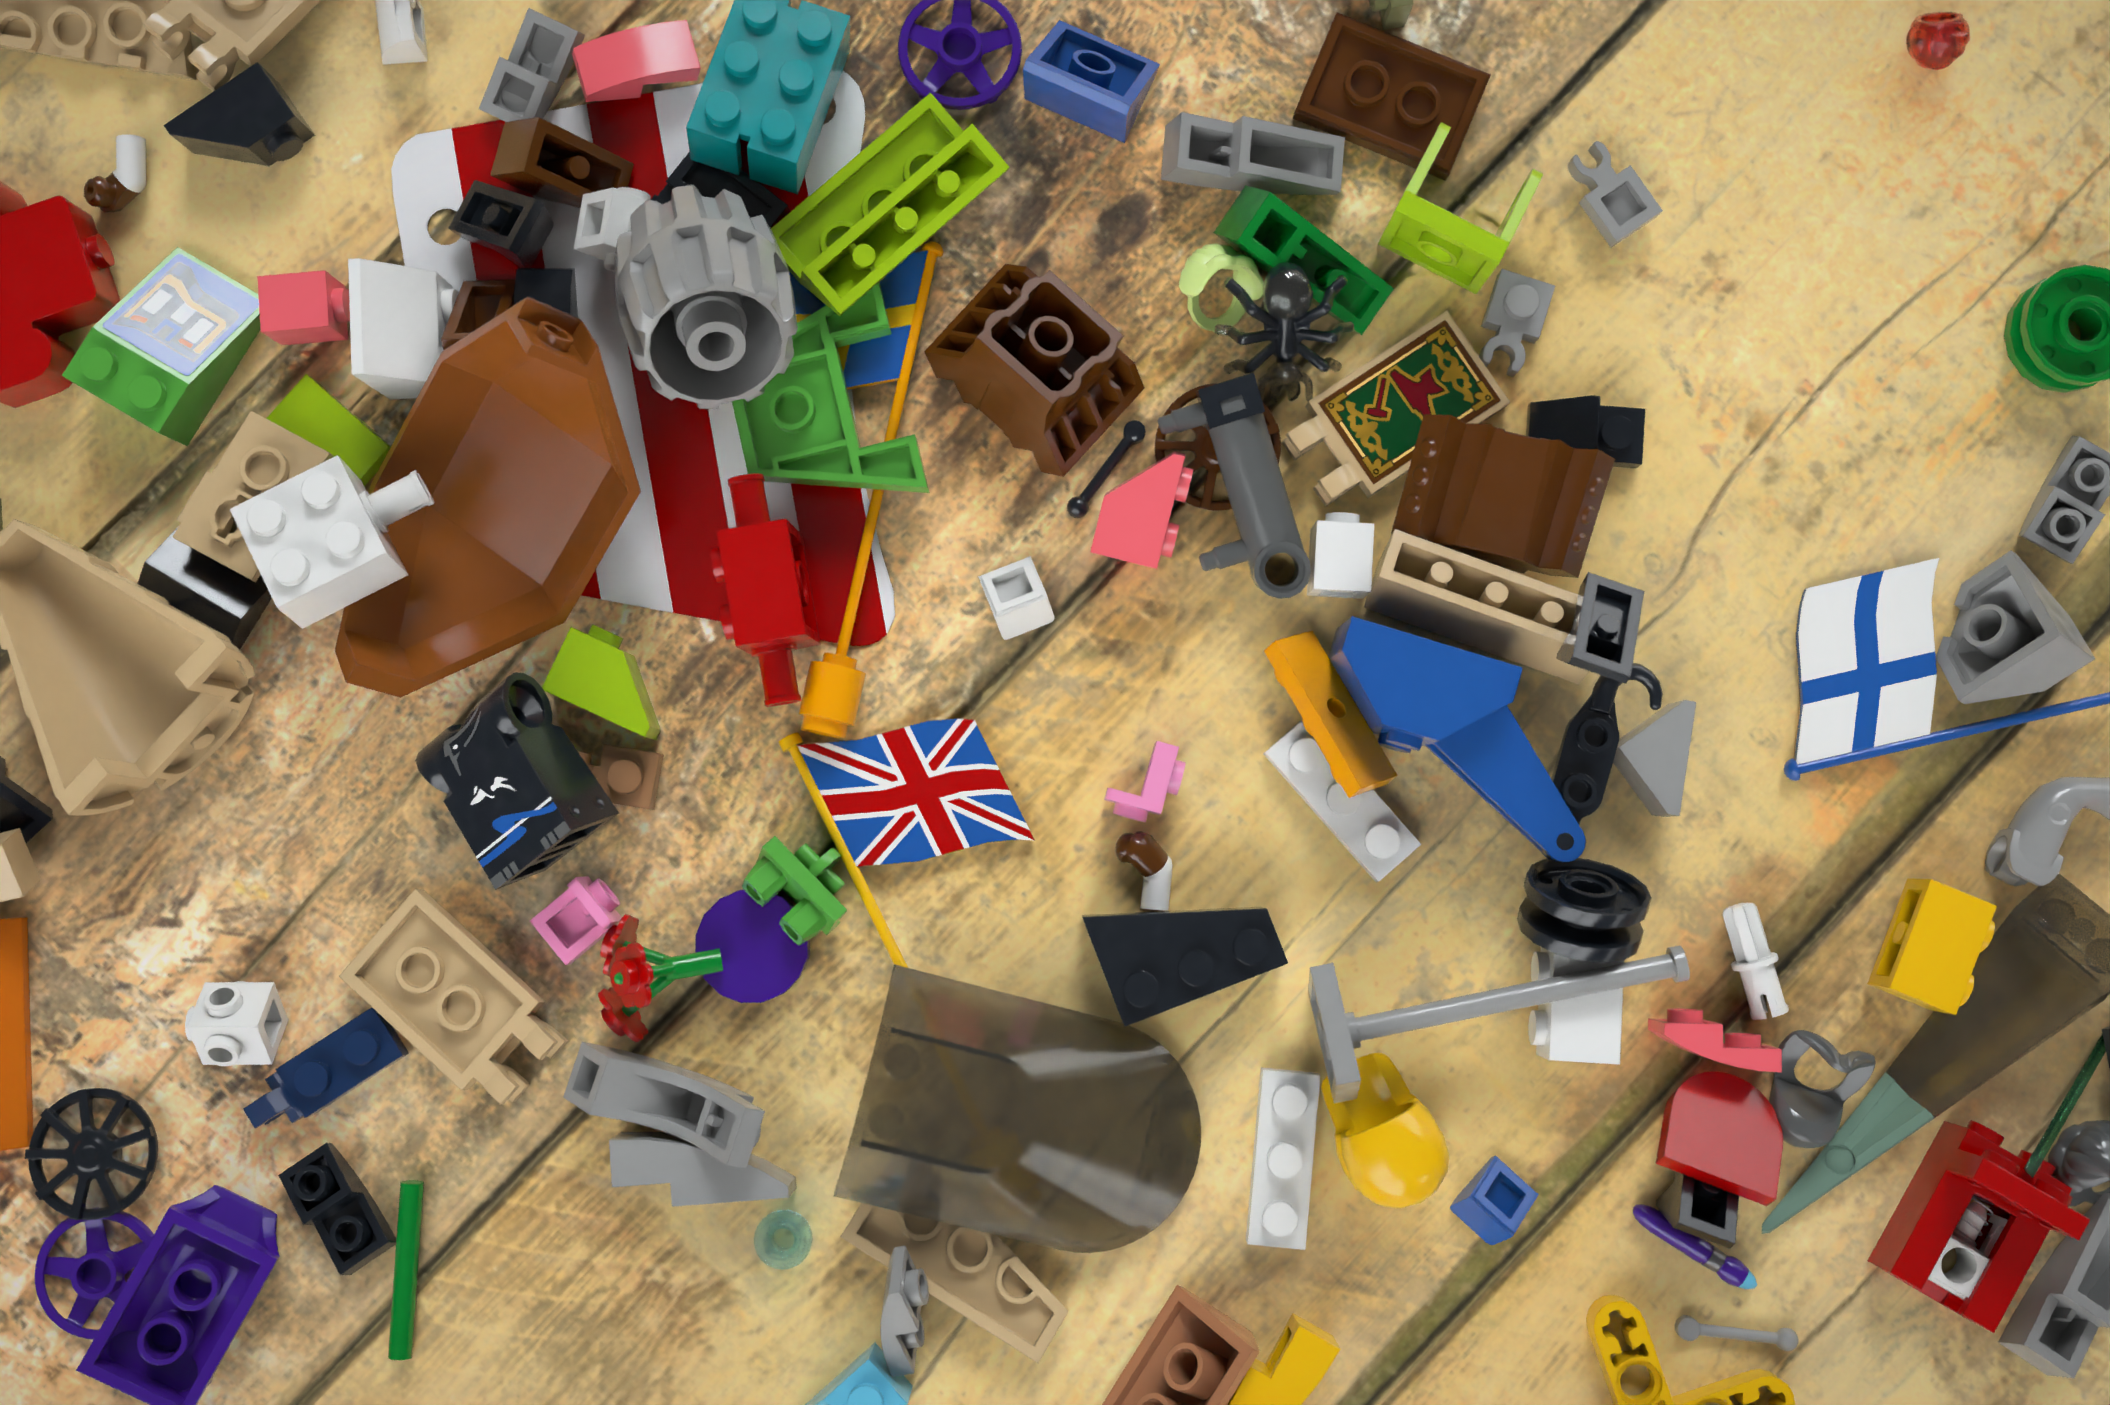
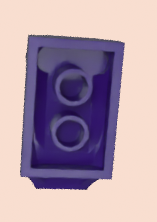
M214 1185L190 1200L169 1207L76 1371L149 1405H197L206 1388L212 1382L217 1368L280 1257L276 1241L277 1214L218 1185Z

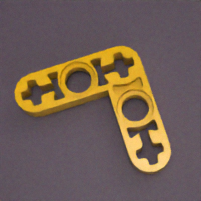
M1617 1295L1602 1296L1595 1300L1588 1309L1586 1317L1587 1329L1614 1405H1704L1710 1402L1720 1405H1734L1729 1399L1731 1395H1734L1736 1400L1745 1405L1760 1398L1758 1388L1762 1386L1772 1393H1776V1396L1768 1400L1769 1405H1795L1794 1394L1789 1385L1772 1372L1763 1369L1749 1370L1671 1397L1645 1319L1639 1309L1625 1298ZM1615 1310L1623 1318H1629L1628 1322L1621 1325V1331L1625 1343L1633 1350L1621 1351L1616 1337L1608 1330L1602 1329V1327L1610 1323V1312ZM1611 1354H1617L1612 1359L1610 1358ZM1632 1365L1645 1366L1650 1375L1649 1386L1639 1395H1628L1621 1389V1375L1626 1368Z

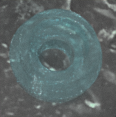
M786 1209L776 1210L765 1216L757 1226L754 1235V1246L759 1258L766 1265L782 1270L799 1265L809 1254L813 1241L812 1230L807 1220L799 1213ZM784 1228L791 1231L794 1236L793 1246L789 1248L778 1246L774 1240L776 1230Z

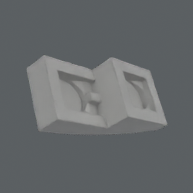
M528 8L508 60L499 56L479 109L505 122L535 117L543 119L574 62L572 56L573 48L582 44L585 35Z

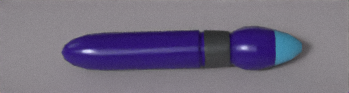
M1637 1204L1633 1207L1635 1219L1644 1228L1704 1267L1716 1272L1726 1283L1742 1289L1756 1288L1757 1281L1754 1275L1737 1258L1726 1256L1705 1239L1673 1228L1663 1214L1651 1206Z

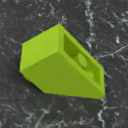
M593 624L588 634L570 627L542 686L543 690L643 737L657 740L661 729L635 656L619 649L624 638Z

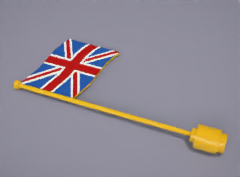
M946 719L926 721L850 741L803 744L804 742L799 732L784 737L778 743L783 752H790L977 1135L967 1140L972 1150L962 1157L986 1206L993 1205L998 1217L1008 1215L1040 1196L1034 1185L1038 1181L1037 1175L1014 1130L1002 1133L999 1125L987 1129L859 867L920 862L985 843L1014 840L1035 841L975 720Z

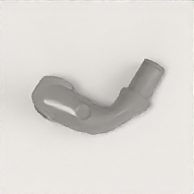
M2061 777L2039 786L2017 810L2008 828L1999 830L1990 843L1986 853L1985 870L1993 877L2013 886L2025 885L2028 882L2036 886H2044L2050 883L2060 872L2064 857L2058 852L2073 819L2082 808L2090 809L2110 820V777Z

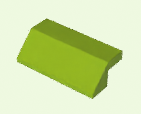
M930 92L772 227L771 231L790 273L802 286L840 316L1006 173L1010 167L973 124L963 131Z

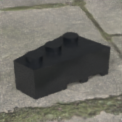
M1263 907L1082 915L1124 1027L1288 964L1267 908Z

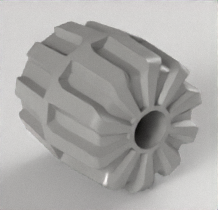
M687 185L672 189L671 201L665 204L646 200L631 214V231L620 234L615 251L616 305L635 367L640 371L647 370L652 388L671 401L678 397L695 402L699 409H719V405L740 399H745L749 402L765 392L764 386L777 373L784 374L794 356L792 335H795L798 330L795 300L788 267L763 215L750 218L741 196L726 189H723L715 198L703 197L694 185Z

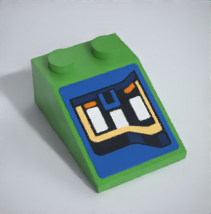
M177 247L91 328L62 376L154 431L188 446L260 331L259 296L254 291Z

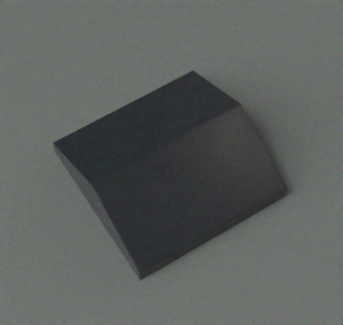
M176 528L144 562L137 584L164 597L169 602V605L229 637L231 643L240 650L272 599L262 576L260 575L258 580L254 582L174 539L172 536L176 532Z

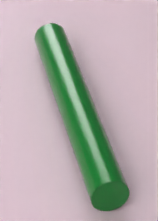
M406 1180L400 1182L388 1359L407 1360L412 1358L424 1181Z

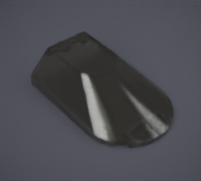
M893 964L877 1037L833 1196L1063 1251L1094 1253L1120 1248L1137 1241L1157 1228L1170 1216L1187 1192L1194 1177L1201 1148V1120L1198 1103L1193 1088L1176 1059L1155 1039L1130 1025L1124 1027L1123 1023Z

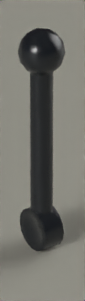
M1132 420L1125 425L1123 439L1080 496L1073 497L1068 501L1067 511L1070 516L1081 518L1087 514L1089 510L1088 502L1131 445H1136L1143 441L1146 429L1141 422Z

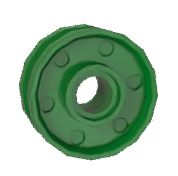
M2090 265L2061 269L2019 295L2007 314L2004 339L2008 357L2022 377L2041 389L2061 393L2086 389L2098 382L2110 379L2109 269ZM2069 319L2078 325L2081 333L2080 340L2073 337L2068 328Z

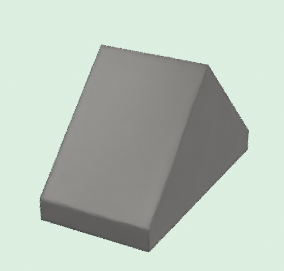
M1683 700L1666 705L1619 739L1613 763L1651 815L1660 817L1680 816L1696 702Z

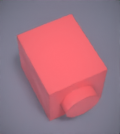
M326 270L257 276L260 329L263 334L282 346L348 340L347 322H350L349 290Z

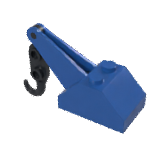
M1353 616L1336 629L1328 657L1371 731L1379 735L1378 743L1380 746L1404 753H1410L1411 749L1420 751L1421 746H1426L1540 850L1547 859L1555 862H1570L1577 859L1583 853L1586 839L1579 824L1583 817L1595 812L1602 802L1619 743V729L1614 700L1618 687L1622 682L1600 675L1593 687L1591 696L1566 726L1553 774L1550 778L1507 706L1514 701L1523 667ZM1633 663L1629 680H1636L1642 683L1650 695V708L1653 710L1660 709L1663 696L1660 681L1650 669L1641 664Z

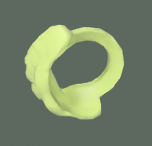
M1217 243L1204 245L1202 248L1195 250L1187 258L1179 280L1181 292L1188 296L1187 308L1192 320L1201 328L1213 332L1225 331L1237 324L1244 315L1245 309L1233 295L1231 306L1221 316L1208 318L1202 313L1199 306V294L1203 291L1212 275L1220 269L1233 270L1232 279L1246 290L1252 300L1263 298L1264 284L1253 259L1245 256L1241 251H1236L1229 245Z

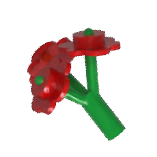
M625 914L618 926L613 925L608 929L602 940L600 955L606 959L603 966V974L610 976L612 987L608 990L602 989L598 993V998L604 1006L601 1010V1015L607 1026L618 1036L623 1037L627 1035L632 1041L638 1043L648 1034L646 1026L641 1021V1015L638 1011L640 1008L649 1006L651 999L674 980L723 971L720 948L670 957L643 947L640 943L636 942L639 919ZM646 961L656 965L651 966L650 964L646 963Z

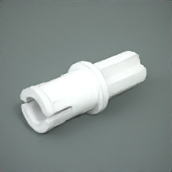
M1739 903L1729 906L1723 910L1722 916L1736 960L1731 963L1733 971H1739L1751 1010V1018L1753 1020L1767 1019L1766 1013L1768 1009L1763 994L1767 997L1772 1018L1787 1013L1789 1008L1785 1003L1774 963L1779 958L1777 953L1770 952L1757 906L1754 903Z

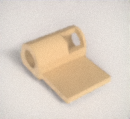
M250 411L212 473L206 471L176 519L181 524L172 537L256 582L261 574L230 509L331 459L333 455L257 413Z

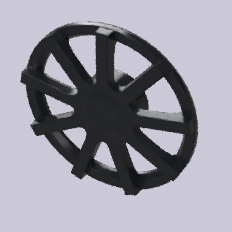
M90 1088L73 1092L42 1112L40 1115L42 1118L39 1120L31 1137L29 1149L25 1150V1159H28L31 1179L37 1190L35 1195L39 1200H44L50 1207L68 1216L69 1219L95 1220L123 1211L143 1194L155 1172L158 1159V1140L152 1120L137 1101L116 1090ZM93 1098L116 1101L100 1129H97L94 1125ZM78 1102L82 1128L80 1133L71 1128L59 1116L67 1108ZM129 1108L140 1120L144 1129L118 1138L112 1131L121 1116ZM50 1126L68 1141V1148H43ZM143 1140L148 1141L146 1167H141L121 1159L122 1148ZM42 1159H65L68 1165L48 1182L44 1174ZM114 1169L140 1179L136 1187L123 1199L119 1196L109 1177V1173ZM78 1175L75 1196L71 1205L60 1198L55 1191L72 1176ZM93 1179L97 1180L109 1206L99 1209H86L88 1191Z

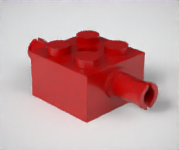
M754 473L735 476L727 481L731 491L736 527L717 530L719 547L711 548V562L715 579L718 583L725 582L728 604L720 606L722 628L727 640L734 639L737 648L749 653L752 657H758L765 695V706L774 707L797 703L802 700L798 691L792 651L821 645L803 535L786 518L770 521L763 474Z

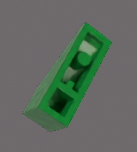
M1245 185L1214 231L1217 236L1234 249L1253 259L1255 264L1267 273H1269L1271 268L1280 263L1289 262L1300 266L1309 278L1313 292L1312 303L1316 306L1322 302L1326 289L1339 277H1342L1346 281V285L1334 298L1332 309L1328 314L1360 335L1365 332L1394 289L1270 191Z

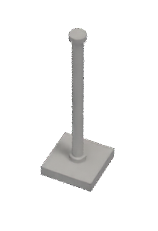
M1679 945L1667 948L1665 955L1355 1018L1353 1012L1345 1013L1334 964L1329 963L1310 967L1308 994L1335 1104L1357 1099L1361 1078L1354 1049L1361 1048L1360 1041L1667 978H1673L1675 983L1688 981L1690 979V971L1685 952Z

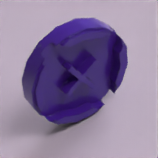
M739 890L720 898L702 918L695 935V953L720 948L723 971L704 974L703 978L720 995L740 1003H761L786 993L801 977L810 957V939L799 946L783 931L779 924L781 918L794 905L789 903L784 897L776 894L762 907L744 890Z

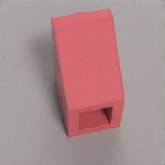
M1174 451L1106 492L1092 542L1091 553L1155 569L1158 567L1160 555L1172 557L1179 530V524L1169 522L1174 500L1186 502L1194 470L1183 467L1184 453Z

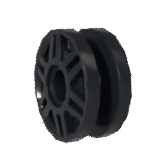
M1577 858L1570 862H1555L1544 859L1531 865L1526 873L1524 883L1527 897H1525L1519 907L1517 921L1521 932L1533 943L1558 955L1575 960L1600 963L1622 961L1637 953L1644 932L1640 922L1645 919L1651 902V895L1641 881L1619 868L1590 859Z

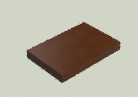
M1336 12L1298 102L1293 119L1329 134L1345 137L1346 141L1417 169L1440 123L1443 122L1450 126L1451 129L1427 174L1446 181L1491 74Z

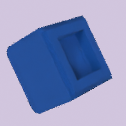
M1495 1155L1489 1159L1451 1204L1450 1209L1486 1243L1495 1245L1513 1237L1539 1194Z

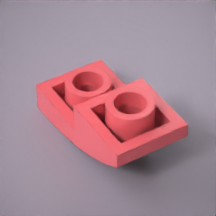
M687 20L663 22L622 30L576 46L572 52L585 102L640 98L643 85L697 81L701 69Z
M1667 1009V1019L1648 1018L1649 1031L1682 1050L1738 1068L1782 1073V1049L1761 1044V1035L1752 1033H1725V1043H1723V1024L1703 1020V1010Z

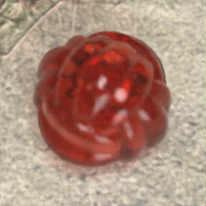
M1933 12L1917 16L1906 34V46L1909 55L1920 67L1932 70H1941L1949 67L1963 55L1970 41L1969 25L1963 18V14L1957 12Z

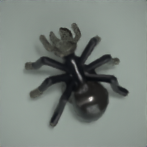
M1280 263L1271 268L1263 284L1264 300L1261 307H1258L1253 302L1246 290L1233 278L1228 277L1224 281L1225 287L1240 301L1250 316L1263 323L1264 330L1244 333L1234 326L1217 324L1215 326V333L1220 336H1228L1240 345H1249L1268 340L1271 343L1248 361L1237 359L1225 364L1224 370L1226 374H1232L1236 371L1250 374L1273 354L1276 357V362L1267 369V373L1258 380L1257 384L1262 401L1264 400L1265 387L1268 383L1271 399L1275 402L1279 400L1283 385L1287 389L1288 400L1294 401L1301 392L1299 381L1305 384L1306 400H1311L1313 398L1312 379L1302 372V368L1294 361V357L1299 353L1321 372H1328L1329 369L1334 372L1340 371L1342 368L1341 362L1330 357L1323 359L1301 343V341L1309 340L1332 344L1337 342L1342 334L1350 333L1354 330V323L1351 321L1338 323L1331 331L1310 329L1311 322L1327 315L1331 311L1334 298L1347 284V278L1344 275H1339L1326 289L1322 302L1314 309L1308 311L1312 303V288L1304 270L1295 263Z

